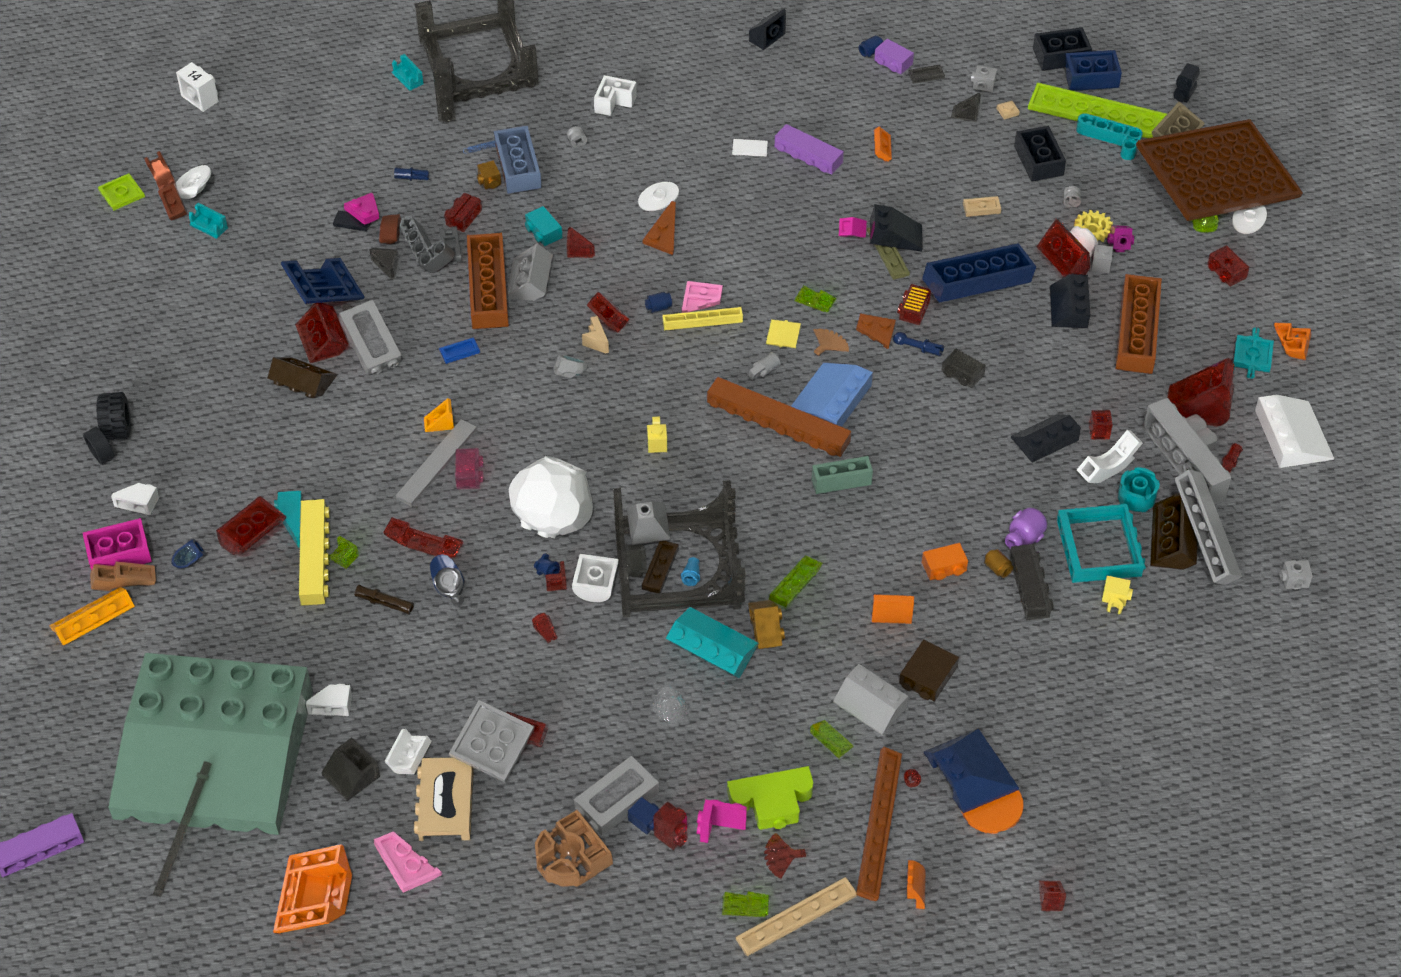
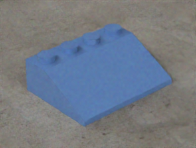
M823 363L791 407L842 427L872 386L873 372L857 365Z

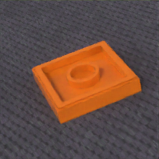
M874 595L872 622L912 624L914 596Z

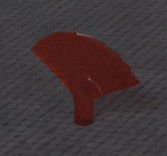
M777 833L771 836L765 846L767 850L764 851V854H768L764 857L765 860H768L766 865H770L768 867L769 870L780 879H782L788 866L795 858L806 857L805 849H792Z

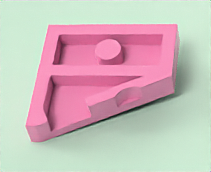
M687 281L682 313L719 305L723 285Z

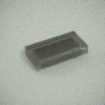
M940 64L908 70L913 84L945 78Z

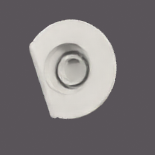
M201 165L182 175L176 182V188L180 197L191 199L200 193L211 176V169L206 165Z

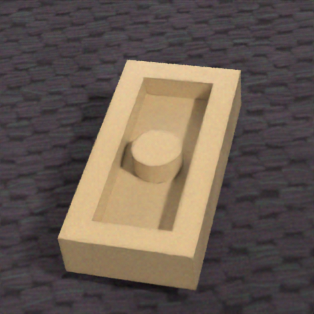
M998 196L963 200L966 217L1001 214Z

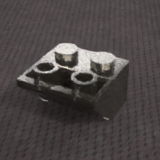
M352 737L335 749L321 772L322 776L347 801L380 777L378 763Z

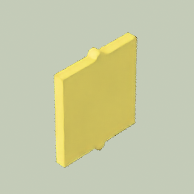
M771 319L766 344L776 345L780 348H796L801 323Z

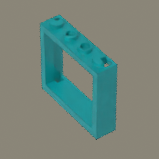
M1127 504L1058 510L1057 524L1072 583L1106 580L1107 576L1116 578L1142 577L1143 570L1146 569L1145 558L1141 556L1142 547L1141 543L1137 542V528L1133 527V514L1129 512ZM1120 519L1132 564L1081 569L1070 524Z

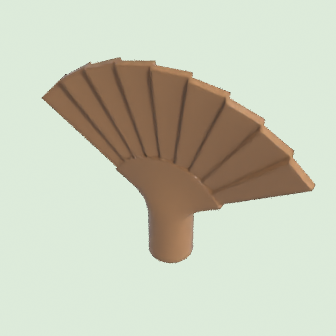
M813 329L820 344L814 350V353L818 356L825 350L849 352L848 343H846L845 339H842L841 335L838 337L837 332L834 334L832 330L829 332L827 329Z

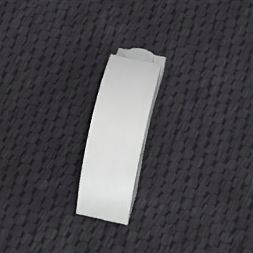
M1126 430L1108 452L1098 457L1088 456L1077 471L1088 483H1101L1125 469L1134 460L1133 454L1143 443L1132 431Z

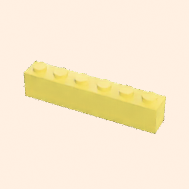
M324 499L301 501L299 598L301 606L325 604V597H329V587L325 585V581H329V570L326 569V565H329V554L326 553V549L330 548V544L326 534H330L329 522H326V518H330V509L326 507Z

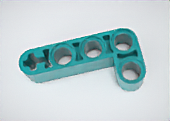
M1090 114L1078 116L1076 131L1079 134L1122 146L1120 156L1123 159L1132 160L1135 158L1138 152L1136 143L1142 139L1143 132L1141 129Z

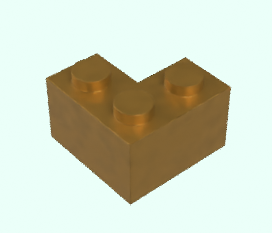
M773 600L748 603L750 621L754 627L755 641L759 643L757 648L782 646L785 634L783 627L780 628L779 620H782L781 608Z

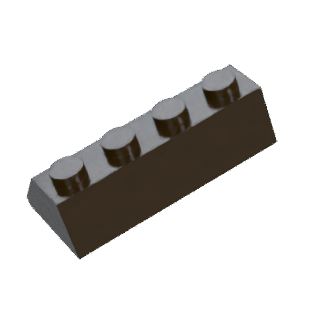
M1180 493L1156 502L1153 506L1150 566L1184 570L1196 565L1197 537Z

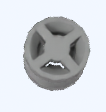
M575 126L568 130L567 138L572 147L576 148L586 144L587 137L581 127Z
M1069 186L1064 189L1063 204L1066 207H1078L1081 203V190L1076 186Z

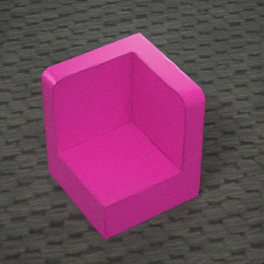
M855 217L840 218L839 236L865 238L867 220Z

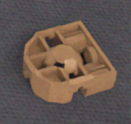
M578 810L556 822L555 828L552 829L551 833L547 832L546 829L541 831L535 841L537 870L547 882L561 887L580 886L613 864L611 851ZM557 835L562 839L559 845L553 840ZM582 835L589 846V848L585 849L584 842L581 838ZM557 852L561 854L560 859L555 857ZM571 856L572 860L570 861L569 859H565V857ZM551 861L554 862L547 866L545 870H543V866L550 863ZM580 864L587 871L584 877H580L576 869Z

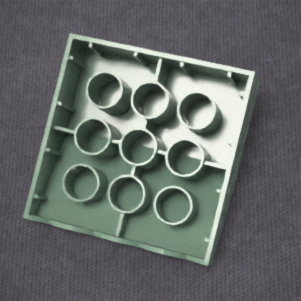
M145 653L124 724L108 807L114 820H125L133 816L142 822L166 824L175 820L184 826L207 828L217 824L226 830L243 832L258 828L265 833L279 835L308 716L306 701L313 695L307 667Z

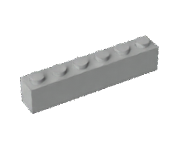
M1188 470L1174 478L1213 582L1227 585L1241 578V572L1203 474L1198 471Z

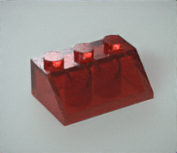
M1055 219L1036 247L1064 277L1069 274L1086 275L1090 269V253L1059 219Z
M314 303L295 324L310 363L339 356L348 346L333 306L325 303Z
M259 496L216 530L219 544L232 555L243 554L284 521L286 515Z

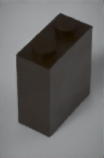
M923 639L900 673L899 684L905 690H912L918 693L921 698L925 700L930 699L935 702L957 669L959 657Z

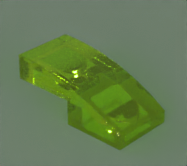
M749 891L746 895L725 892L722 902V915L765 917L768 915L769 895Z

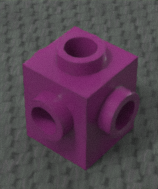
M1111 225V233H1108L1107 243L1113 247L1115 252L1131 250V245L1134 244L1133 229L1130 226Z

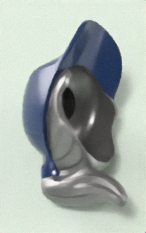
M443 554L435 556L430 563V572L435 589L441 595L450 597L454 606L461 605L463 598L460 592L464 585L461 571L449 556Z

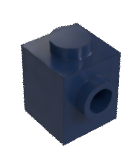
M641 797L628 810V821L647 835L651 830L656 831L661 825V811L656 804L649 803Z

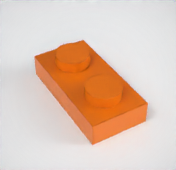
M879 126L874 130L875 154L884 161H890L892 159L891 135Z

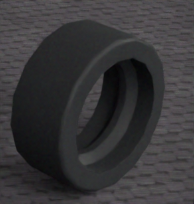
M97 426L83 433V438L89 450L100 464L114 458V452L108 440Z

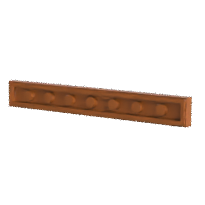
M883 747L880 750L856 895L871 901L879 900L902 753L887 747Z

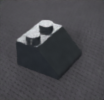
M782 9L774 12L749 30V42L765 50L785 35L786 10Z

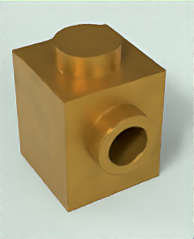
M494 160L477 165L479 185L483 184L485 190L489 188L494 189L501 185V174Z

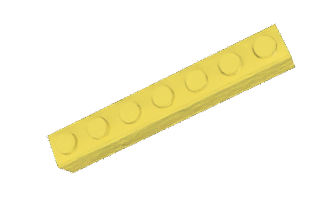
M741 307L662 315L664 330L743 322Z

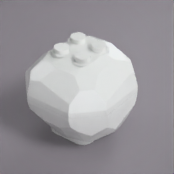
M545 456L519 471L510 484L509 497L512 511L520 519L521 527L528 530H537V534L545 538H555L556 535H565L582 529L590 520L593 511L590 489L585 476L587 472L561 459Z

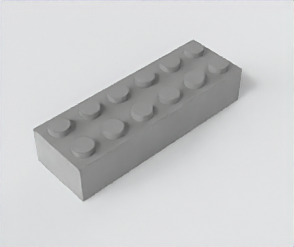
M1168 398L1148 405L1143 429L1179 475L1188 470L1201 472L1214 505L1224 501L1230 485L1231 475L1223 468L1219 459L1211 453L1207 444L1202 442L1197 432L1190 427L1186 418L1182 417L1176 406Z

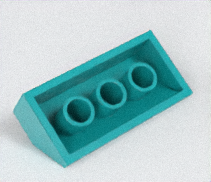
M689 607L675 620L666 637L670 642L737 678H740L759 644L692 607Z

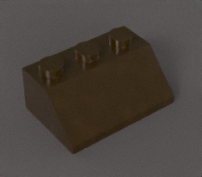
M290 356L273 357L267 379L273 380L275 385L289 386L291 391L305 392V396L316 398V396H323L338 374Z

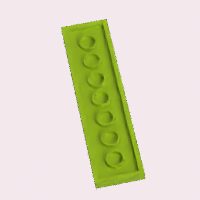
M1038 82L1028 104L1029 110L1078 121V116L1081 114H1090L1137 127L1142 130V137L1153 138V129L1167 115L1166 113Z

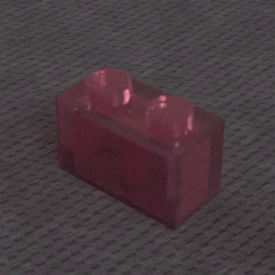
M479 448L456 449L455 480L457 489H480V482H483V471H480V467H483V456H479Z

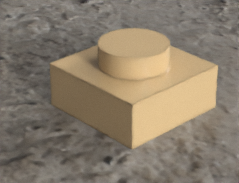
M1013 101L997 105V110L1003 119L1018 116L1020 113Z

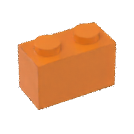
M956 543L924 551L922 564L929 580H942L946 576L953 574L959 576L967 571L968 559L961 544Z

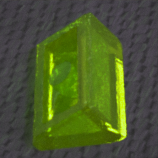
M826 720L810 726V733L838 758L854 747Z

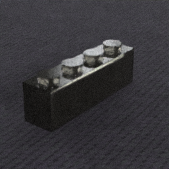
M433 58V77L438 120L443 122L456 121L451 58Z
M1034 544L1011 546L1009 558L1014 567L1013 573L1026 621L1050 618L1054 605L1053 600L1049 599L1048 583L1044 582L1045 572L1044 568L1040 567L1039 551H1036Z

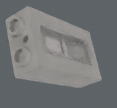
M373 300L339 313V322L367 375H377L386 367L394 368L399 365L401 353Z
M630 756L574 799V811L578 810L595 833L598 832L603 836L628 817V810L641 797L649 801L658 794L659 782L639 762Z

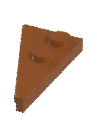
M670 202L644 237L643 244L671 255L674 254L676 202Z

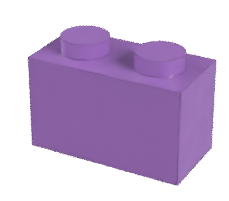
M886 39L875 49V61L880 65L890 68L892 72L902 74L913 64L914 53L889 39Z

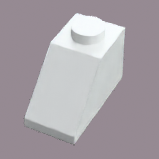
M141 483L117 491L111 496L114 507L147 515L151 514L159 499L156 487Z
M345 684L328 685L306 701L308 714L349 716L352 700L351 687Z

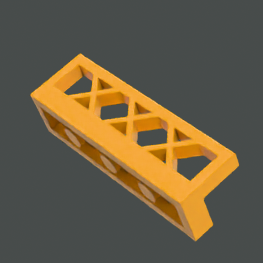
M119 587L49 626L57 634L64 646L135 606L127 590Z

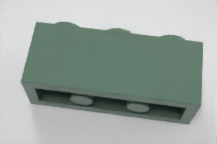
M868 456L812 465L811 480L816 494L872 485L873 469Z

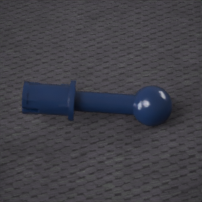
M897 332L893 336L895 344H906L920 348L924 354L927 352L941 356L942 353L940 352L944 351V345L930 342L929 339L922 342L908 338L903 332Z

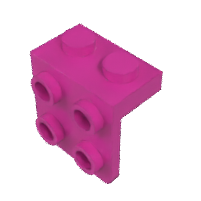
M705 799L703 811H699L697 818V834H700V842H709L712 825L745 830L747 807L739 803L730 804L715 799Z

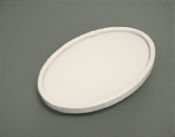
M672 182L653 184L641 193L638 204L640 208L646 211L666 208L671 201L677 199L679 188Z
M1262 205L1235 211L1232 218L1233 227L1243 234L1256 232L1266 221V208Z

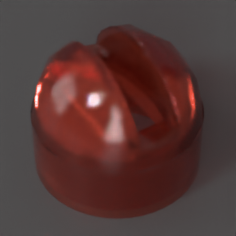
M908 769L904 773V781L908 787H916L920 784L921 776L917 770Z

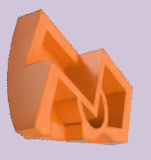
M1275 323V330L1286 354L1293 358L1306 360L1311 329L1292 328L1291 323Z
M908 860L907 899H916V909H925L926 870L920 863Z

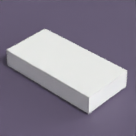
M734 139L732 155L767 157L768 141Z

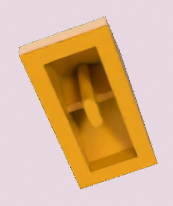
M447 398L424 417L425 432L452 430L454 428L451 399Z

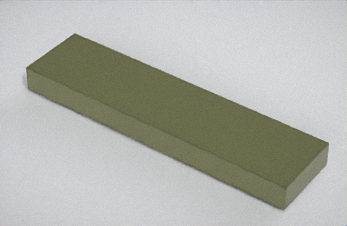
M870 227L867 228V232H868L869 236H870ZM875 245L893 280L910 276V272L896 247Z

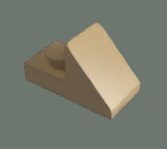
M598 316L591 317V325L588 326L589 332L582 334V345L605 354L609 353L608 340Z

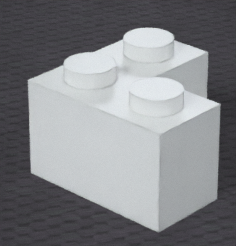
M604 75L594 97L595 113L611 116L615 105L632 108L637 97L636 82Z

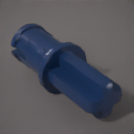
M410 167V169L395 168L394 170L395 179H409L410 181L412 179H429V172L427 170H416L413 167Z

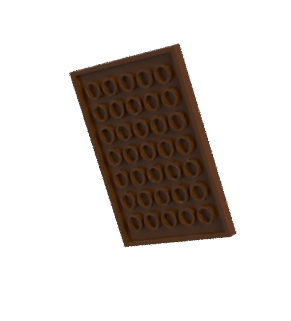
M1251 119L1138 140L1136 143V147L1187 221L1300 198L1303 194Z

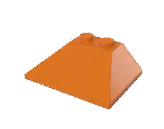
M340 844L289 855L273 930L274 933L329 924L345 914L352 873L343 845Z

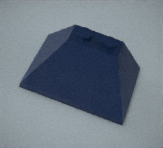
M341 258L326 259L320 269L302 270L297 260L281 262L283 269L305 304L363 300L365 298Z
M979 729L924 751L933 768L939 766L952 786L953 799L962 813L1019 790L1018 785Z

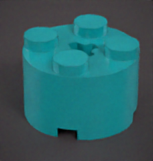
M1141 467L1125 471L1121 477L1118 490L1119 503L1127 504L1128 509L1135 512H1146L1151 509L1156 502L1160 486L1155 474Z

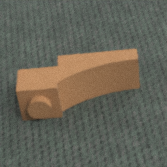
M117 561L114 566L94 564L90 573L91 589L111 591L113 588L124 586L154 585L156 582L155 566Z

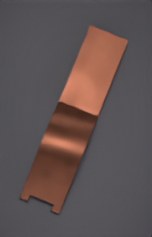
M158 151V158L152 161L148 157L144 159L158 185V193L168 217L172 221L186 215L187 212L176 188L174 177L162 153Z

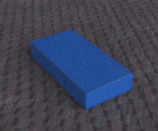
M474 337L439 348L445 364L480 353Z

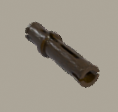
M360 584L356 587L355 597L368 600L371 604L375 605L377 603L407 613L408 615H410L414 608L413 602L382 593L379 589L373 590Z

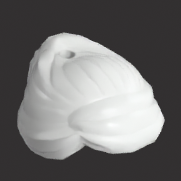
M1074 226L1068 235L1069 247L1076 258L1089 259L1093 256L1094 247L1098 245V241L1089 229Z

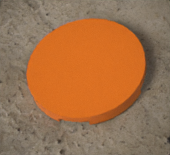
M1018 790L962 814L973 828L981 832L995 834L1008 830L1019 822L1023 812V798Z

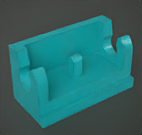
M405 54L400 55V64L397 65V62L393 60L392 73L409 91L424 84L422 71Z
M200 203L195 205V215L193 212H189V225L216 239L228 229L224 215Z

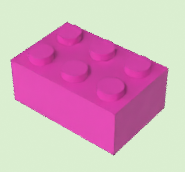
M141 518L83 532L91 570L94 564L114 566L116 561L135 564L152 562Z

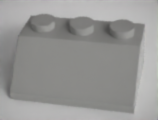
M537 243L515 257L507 288V298L533 301L542 298L547 292L546 287L552 266L553 254Z
M858 664L845 678L833 703L883 735L906 710L908 696Z

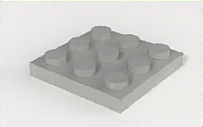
M478 700L451 748L449 756L505 783L533 733L534 726Z

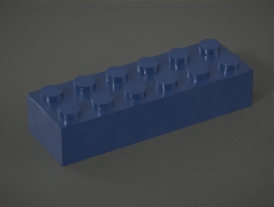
M1017 243L928 262L922 280L940 303L1030 283L1036 265L1020 244Z

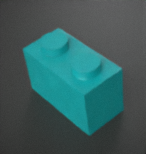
M544 206L525 214V227L528 232L532 231L538 243L541 242L545 247L562 239V227Z

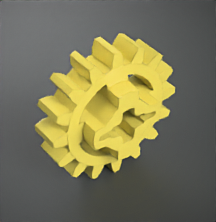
M1089 210L1088 214L1084 211L1082 215L1077 216L1074 226L1089 229L1097 241L1104 242L1105 238L1108 237V233H1111L1113 222L1110 221V217L1105 218V213L1099 214V211L1093 213L1092 210Z

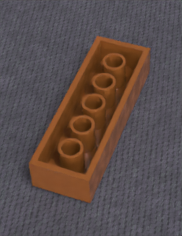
M502 233L467 235L472 329L509 327Z
M1125 274L1115 369L1148 374L1153 373L1156 360L1162 278Z

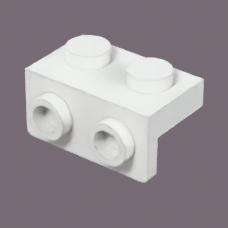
M402 729L385 759V763L394 773L415 774L431 743L428 736H412L406 729Z

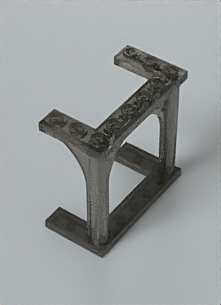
M431 0L414 3L419 43L424 46L438 87L441 105H451L455 102L484 98L494 94L499 95L503 92L517 91L518 89L532 88L539 85L535 44L524 46L515 23L514 0H496L497 13L434 25ZM501 28L511 54V62L500 75L487 80H466L454 74L452 61L445 63L438 44L439 40Z
M731 480L723 481L722 491L708 505L691 511L667 513L669 531H691L702 535L714 545L719 556V565L714 576L706 584L693 590L630 595L629 576L624 534H630L628 516H623L621 488H613L623 618L630 617V612L684 609L689 607L733 605V610L741 609V602H745L744 579L746 576L745 567H741V560L736 557V554H739V544L735 543L734 539H737V528L733 527L732 524L735 523L736 492L735 488H731ZM716 528L722 530L718 536H711L710 534ZM726 571V575H722L721 572ZM724 580L727 583L720 587L716 584V581Z

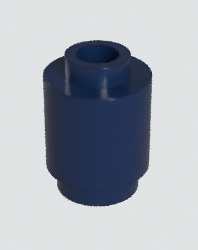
M875 35L861 42L858 47L860 54L863 57L874 55L875 49L883 43L882 38Z
M660 292L647 295L645 300L646 309L650 310L651 313L669 309V307H672L670 293Z

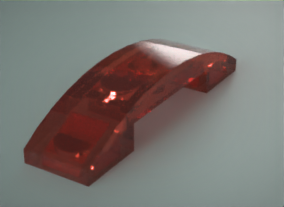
M391 517L383 532L384 535L407 548L434 556L443 554L454 558L463 544V540L448 535L441 538L410 528L408 522Z

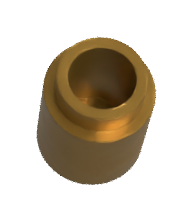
M990 550L985 556V564L997 576L1005 578L1013 571L1012 562L1000 550Z

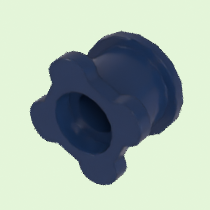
M544 553L534 563V568L537 570L536 573L539 576L544 574L547 579H553L560 572L559 563L551 561L547 553Z

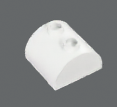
M580 554L572 583L573 592L581 599L590 602L608 600L612 593L619 559Z

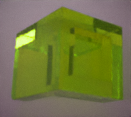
M338 536V548L329 556V559L347 569L359 557L358 549L355 544Z

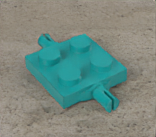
M1256 327L1252 329V336L1237 335L1233 367L1248 369L1247 378H1250L1251 375V379L1255 377V370L1270 373L1274 345L1273 340L1259 337L1260 329L1257 328L1256 331Z

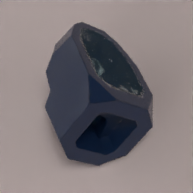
M193 538L175 551L172 555L171 564L177 568H186L206 553L198 541Z

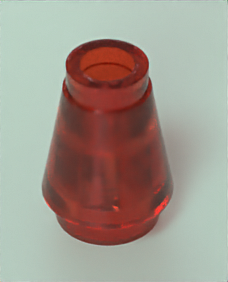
M540 613L532 619L533 628L547 643L558 638L549 615Z

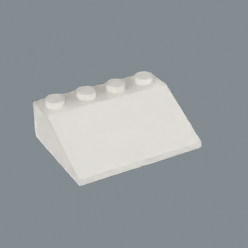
M1281 395L1258 398L1255 412L1279 468L1334 460L1309 401Z

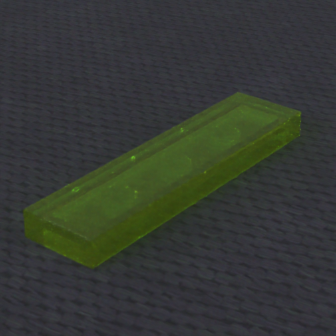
M805 555L770 593L769 600L787 607L822 567V563Z

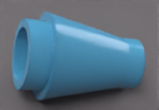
M695 557L688 559V563L681 573L682 582L687 586H695L700 581V561Z

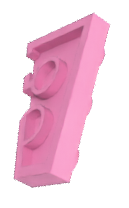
M395 832L374 839L376 849L403 893L442 875V872L437 867H432L425 857H420Z

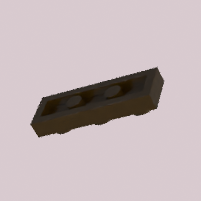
M659 541L642 582V590L661 594L678 552L679 544Z

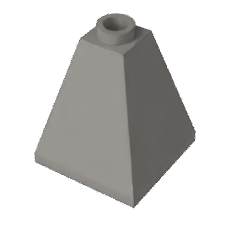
M647 502L627 507L632 546L670 540L665 502Z

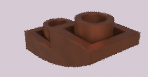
M400 214L382 217L379 234L380 243L392 244L398 241L400 235L399 225L401 222Z

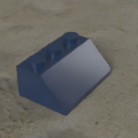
M1115 50L1066 53V78L1069 90L1119 88L1122 72Z

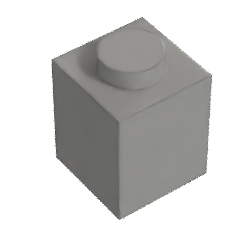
M1095 245L1091 271L1109 273L1113 247Z

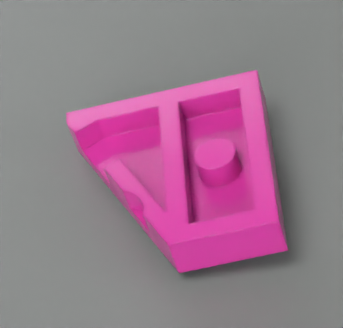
M373 193L344 203V210L364 225L379 219V212Z

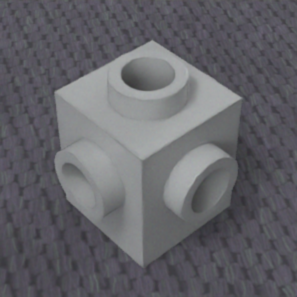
M977 65L976 72H972L971 82H974L973 89L993 92L997 69Z
M1291 560L1285 562L1283 569L1280 570V580L1284 582L1285 589L1309 588L1313 577L1309 561Z

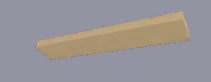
M845 877L738 935L736 941L746 956H749L857 896L856 891Z

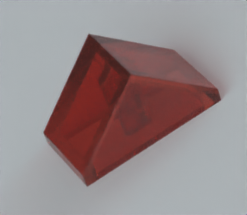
M569 227L567 232V258H593L595 256L594 244L572 227Z
M1039 881L1041 911H1063L1066 892L1061 881Z

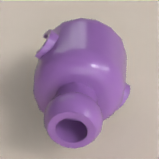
M1035 508L1020 510L1012 517L1013 521L1009 528L1010 533L1005 537V543L1010 549L1017 550L1022 545H1031L1034 542L1040 541L1045 536L1043 533L1047 529V520L1043 513Z

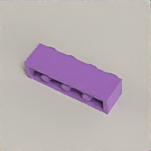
M787 124L775 135L774 147L777 150L784 151L795 159L803 160L806 164L813 165L822 172L833 174L843 163L844 151Z
M73 814L63 815L57 820L42 824L10 840L0 842L1 876L5 877L84 843Z

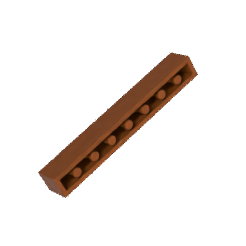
M720 377L716 378L707 391V403L712 407L722 408L729 414L743 417L746 421H754L763 428H771L780 435H788L797 442H805L814 449L819 448L826 451L829 455L841 457L851 442V431Z

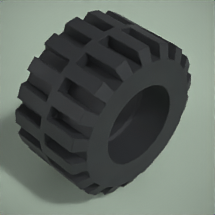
M124 392L99 394L96 403L98 428L107 440L127 439L130 434L131 422L126 395Z

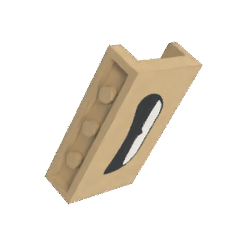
M422 758V765L418 766L417 772L418 779H421V782L416 787V794L420 799L419 803L415 805V813L419 816L418 821L414 822V833L418 834L419 841H424V836L461 835L462 840H470L473 767L455 758Z

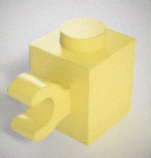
M660 416L652 417V425H647L648 453L667 452L666 424H660Z
M1107 576L1102 602L1108 603L1107 612H1110L1112 607H1117L1118 614L1122 613L1123 606H1126V601H1131L1133 589L1129 588L1131 580Z

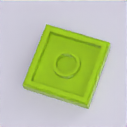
M129 173L98 187L99 192L113 211L145 197L144 192Z

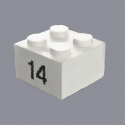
M191 62L176 72L181 96L204 112L219 102L214 77L203 71L200 66H196Z

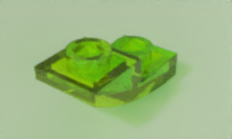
M803 285L794 301L823 312H829L837 298L823 290L817 293Z

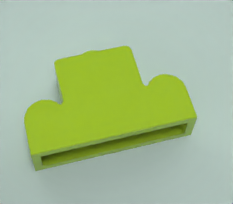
M809 766L727 781V794L730 804L739 803L747 807V811L753 808L758 829L762 830L773 827L775 829H782L786 825L799 822L800 810L797 801L805 802L812 797L813 779Z

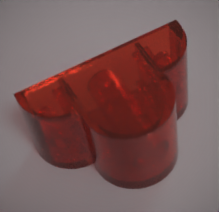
M1226 358L1171 384L1167 398L1176 406L1182 417L1188 418L1197 414L1205 420L1206 425L1215 427L1224 425L1228 422L1234 394V363L1230 358Z

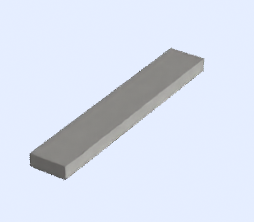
M461 419L396 494V499L412 507L477 431V427Z

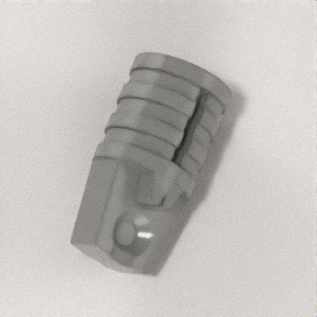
M771 352L754 363L753 368L750 369L748 374L751 380L756 379L760 375L764 377L772 372V370L780 367L781 362L778 356Z

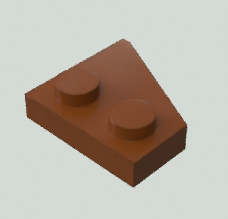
M860 313L856 330L867 335L873 341L876 340L883 344L884 348L889 349L896 320Z

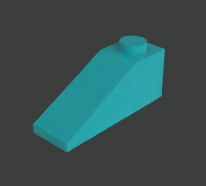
M301 491L278 492V499L274 500V509L278 511L281 521L299 548L302 493Z

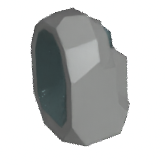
M559 355L554 366V373L559 376L572 378L585 372L587 364L577 358Z

